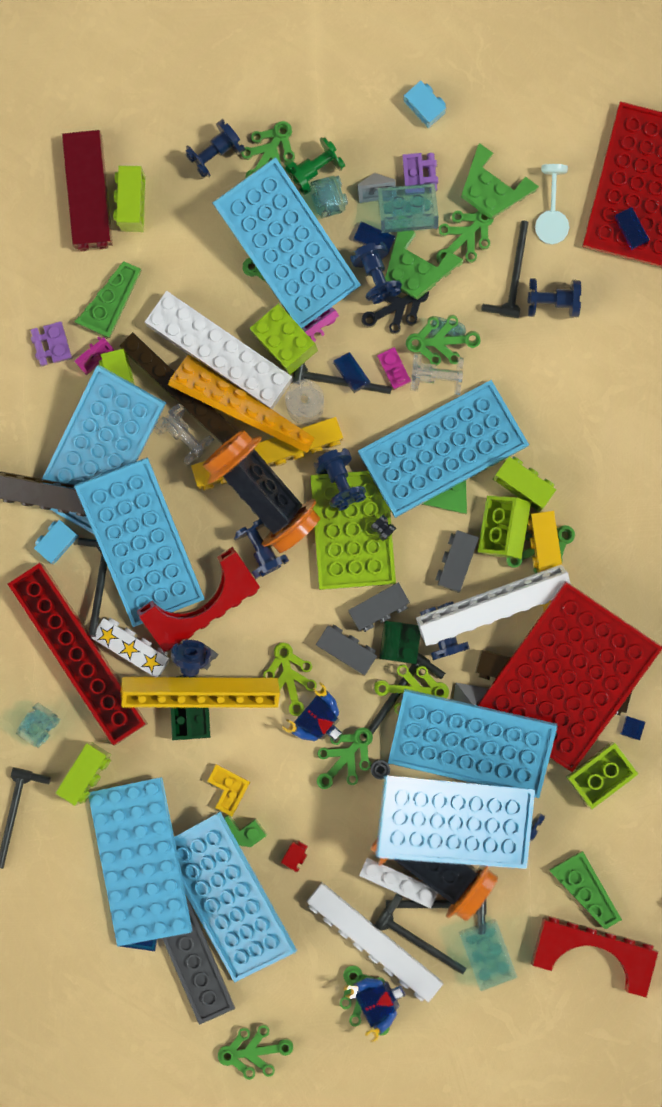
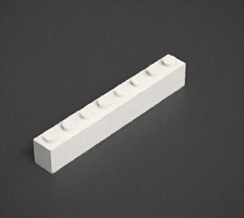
M561 564L416 617L421 636L426 646L437 644L446 638L456 637L458 634L472 631L476 627L491 624L501 618H508L515 613L527 611L539 604H546L555 597L565 581L570 583L568 572Z
M323 882L308 898V908L315 914L321 913L324 916L323 920L332 927L334 924L339 928V934L346 939L350 937L355 941L353 945L357 949L367 951L370 954L368 957L374 963L380 962L384 965L383 970L390 976L396 975L400 979L398 982L406 989L409 987L415 991L414 995L423 1002L425 999L429 1003L443 985L442 980L385 933L376 928L373 923Z

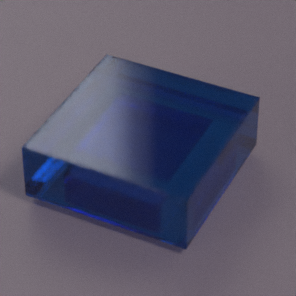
M626 716L621 735L640 740L645 722Z

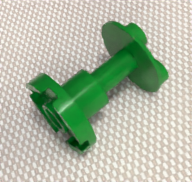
M325 137L320 138V143L325 152L312 161L306 159L299 165H296L292 159H289L284 163L285 169L294 184L301 186L299 191L303 195L311 191L308 181L318 175L317 170L329 162H332L339 171L345 167L341 157H337L335 151H337L336 147L331 141L328 142Z

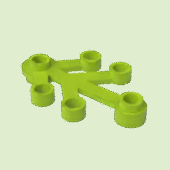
M279 643L274 648L275 659L269 669L264 672L263 677L266 678L267 672H272V678H275V671L282 663L284 671L278 679L279 690L287 682L291 699L289 712L293 716H300L304 712V705L298 699L294 680L304 685L309 691H313V689L307 687L308 682H314L315 689L317 684L314 680H309L291 669L290 661L299 665L304 672L311 671L312 664L294 655L293 649L289 644ZM281 649L287 650V654L285 656L280 655ZM304 663L310 664L309 670L303 669ZM294 705L300 706L299 712L293 710Z
M404 664L397 667V673L404 677L411 686L390 685L385 680H378L374 684V690L380 696H385L388 693H404V689L447 698L449 695L448 686L445 683L436 682L430 676L425 666H418L416 674L420 678H424L430 687H422ZM401 667L406 668V672L404 674H401L399 672ZM421 668L425 669L424 675L418 673ZM381 685L386 687L383 692L379 691V686ZM442 689L443 694L437 695L436 691ZM402 702L396 703L394 706V711L398 715L399 712L396 710V708L399 705H401Z

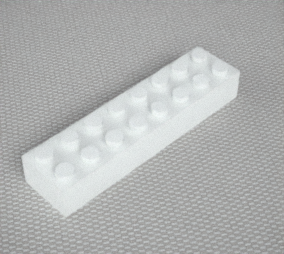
M168 291L165 292L145 321L147 327L272 410L293 381L291 375Z

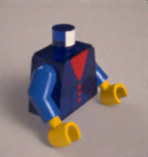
M319 682L322 686L320 691H316L313 687L317 696L295 722L286 719L290 723V727L285 728L282 726V729L286 732H291L302 740H323L328 735L336 741L343 733L335 726L340 720L338 718L339 709L337 702L326 691L324 684Z
M365 978L354 983V986H344L343 990L351 988V993L346 995V997H356L370 1027H374V1030L366 1031L365 1036L372 1032L374 1038L370 1042H375L379 1037L378 1034H382L393 1023L399 1008L397 1000L404 997L405 992L402 986L391 989L387 981L382 982L380 979Z

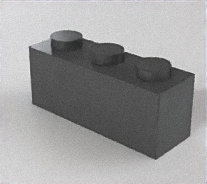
M459 530L455 534L451 533L448 544L451 545L449 552L445 551L442 562L445 563L443 570H438L435 579L439 581L437 586L460 593L479 537Z
M398 582L349 609L348 612L358 630L363 629L366 632L374 627L373 623L380 620L382 623L391 618V613L397 611L399 614L408 609L407 604L410 602Z
M334 624L332 627L327 626L316 646L365 676L377 657L374 654L376 650L368 645L362 647L358 644L359 640L352 635L346 637L341 634L343 630Z

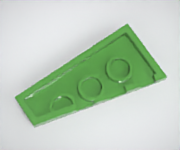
M123 261L110 277L108 283L103 289L101 288L94 300L88 304L81 316L75 320V323L110 338L142 270Z

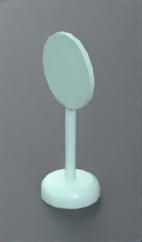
M545 164L541 166V171L544 174L552 175L551 210L539 216L536 221L535 230L539 239L544 243L557 244L565 239L569 231V222L566 216L560 211L555 210L557 175L566 174L568 166L563 164Z

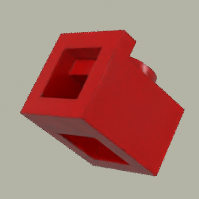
M299 840L297 843L293 841L281 863L298 873L300 867L297 865L298 863L302 865L307 857L305 852L308 845Z

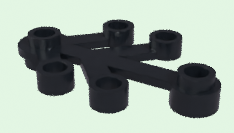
M429 291L418 300L410 295L403 298L397 296L384 298V301L392 304L375 313L371 311L365 312L362 316V324L367 328H372L376 325L377 320L396 311L394 320L389 326V331L392 334H398L401 329L400 323L405 306L413 302L411 312L406 316V323L411 326L417 323L420 303L428 299ZM410 316H413L415 318V321L409 322L408 318ZM368 317L373 319V322L370 324L366 322ZM397 325L399 329L393 331L391 327Z

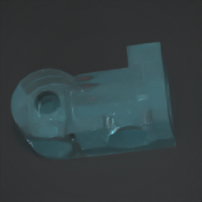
M437 317L439 326L436 329H432L428 337L432 338L444 326L447 319ZM432 320L431 325H435L437 321ZM449 320L450 324H454L456 322ZM458 322V325L453 327L445 336L465 335L466 328L462 323Z

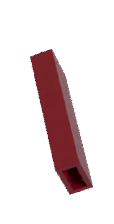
M100 130L62 133L72 244L78 251H88L89 248L97 247V249H107L108 246H113L102 134Z

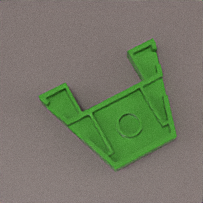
M479 143L461 198L490 219H493L516 202H520L529 194L536 192L539 186L527 177H524L515 190L507 186L483 168L492 157L493 152Z
M401 224L385 280L386 282L400 281L402 284L401 291L418 300L443 277H447L453 269L462 265L463 259L448 251L439 266H434L406 250L416 234Z

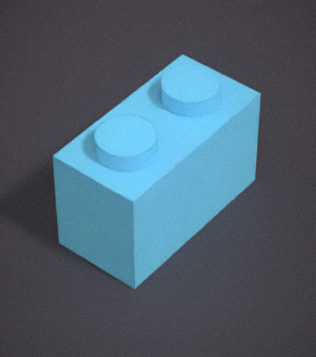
M419 81L404 95L403 101L428 128L446 112L445 102L433 94V89L427 83L424 84L422 81Z
M61 520L54 521L48 527L49 532L45 536L41 535L35 542L36 546L34 547L38 553L53 565L79 537Z

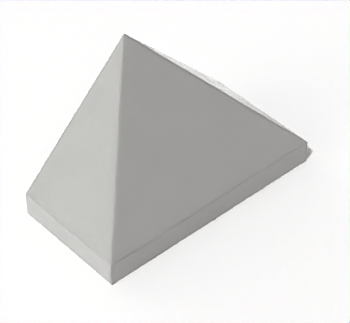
M373 173L358 184L359 203L397 198L395 179Z
M456 683L453 700L478 705L489 688Z

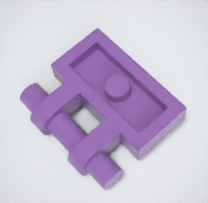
M421 153L403 154L405 193L424 192L425 184L430 186V192L437 191L439 181L436 176L437 160H435L434 153H428L427 160H422ZM423 168H428L429 177H423Z
M62 321L43 326L45 334L42 335L39 334L38 328L31 329V341L35 345L37 352L35 356L39 360L41 367L48 365L46 358L52 357L54 364L72 359ZM47 341L49 346L47 351L43 349L42 342Z

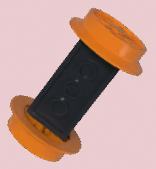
M241 430L220 446L204 462V468L210 473L207 483L211 484L223 476L226 482L239 494V497L251 508L252 512L260 518L265 527L271 531L263 540L262 546L273 545L279 553H283L304 538L319 522L320 517L313 510L316 500L311 499L302 504L254 449L262 438L260 436L251 438L245 430Z
M378 837L371 846V850L375 853L377 852ZM379 858L378 865H383L388 858ZM394 859L451 903L446 914L447 918L457 915L464 921L469 920L486 900L498 880V876L489 870V866L480 865L476 869L470 864Z

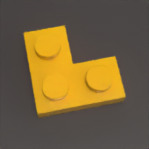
M216 764L207 782L224 790L215 808L233 817L250 781Z

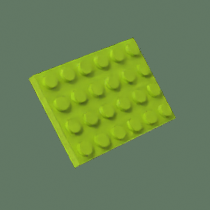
M369 471L348 472L349 475L346 479L350 488L364 487L366 489V499L358 503L354 502L342 511L331 507L329 503L339 493L336 483H331L328 474L311 475L312 499L316 500L313 510L320 517L319 522L315 526L319 590L396 584L392 534L382 541L379 538V534L370 529V526L383 514L386 516L388 524H391L390 509Z

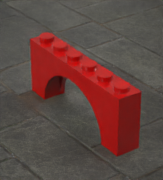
M233 546L217 556L221 565V582L214 596L206 604L190 612L174 613L160 608L152 600L137 610L139 618L164 653L167 650L171 651L176 643L178 645L182 640L191 638L194 632L206 628L212 620L222 617L228 609L237 607L243 599L255 595L258 589H260L259 584Z
M551 916L548 919H542L531 960L532 966L552 971L556 961L565 952L581 946L598 947L613 954L621 963L625 973L626 992L647 998L658 956V951L654 949V945L644 942L642 945L635 944V940L626 937L620 940L616 938L615 934L605 932L604 935L599 934L597 929L591 927L581 929L578 928V924L567 921V924L559 922L560 919Z

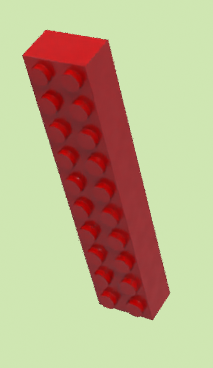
M38 563L9 582L8 586L112 745H117L148 723L138 707H122L121 682L94 640L88 636V631L44 564Z

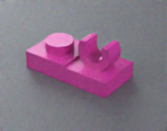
M331 307L302 329L316 342L314 334L319 332L321 336H324L321 328L333 324L336 318L339 317V314Z
M97 337L98 342L95 345L90 343V349L74 361L85 375L89 374L99 365V360H102L101 354L115 351L104 337Z
M395 347L377 355L393 390L411 382Z

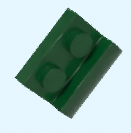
M384 621L379 659L417 664L421 637L418 625Z
M170 707L172 741L211 738L209 708Z

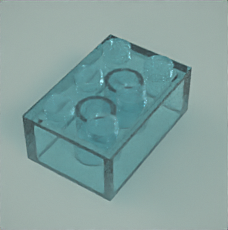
M435 183L378 188L381 233L438 228Z
M496 919L459 932L480 991L517 978Z

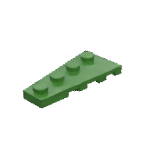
M466 480L423 504L467 514Z
M583 851L549 869L604 929L622 920Z

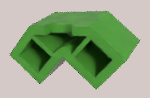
M230 815L224 817L239 846L252 847L267 836L266 831L257 819H254L240 830Z

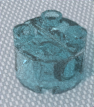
M333 175L312 181L310 184L311 190L314 189L315 192L312 194L314 207L321 219L343 213L345 205L348 204L346 194H342L341 191L342 182L339 176Z
M38 702L33 707L35 711L29 712L23 719L16 735L32 746L39 748L42 744L46 743L50 737L48 732L55 728L61 719Z

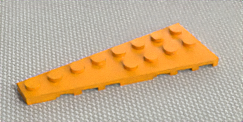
M190 355L186 356L170 378L169 386L308 453L315 439L313 436Z

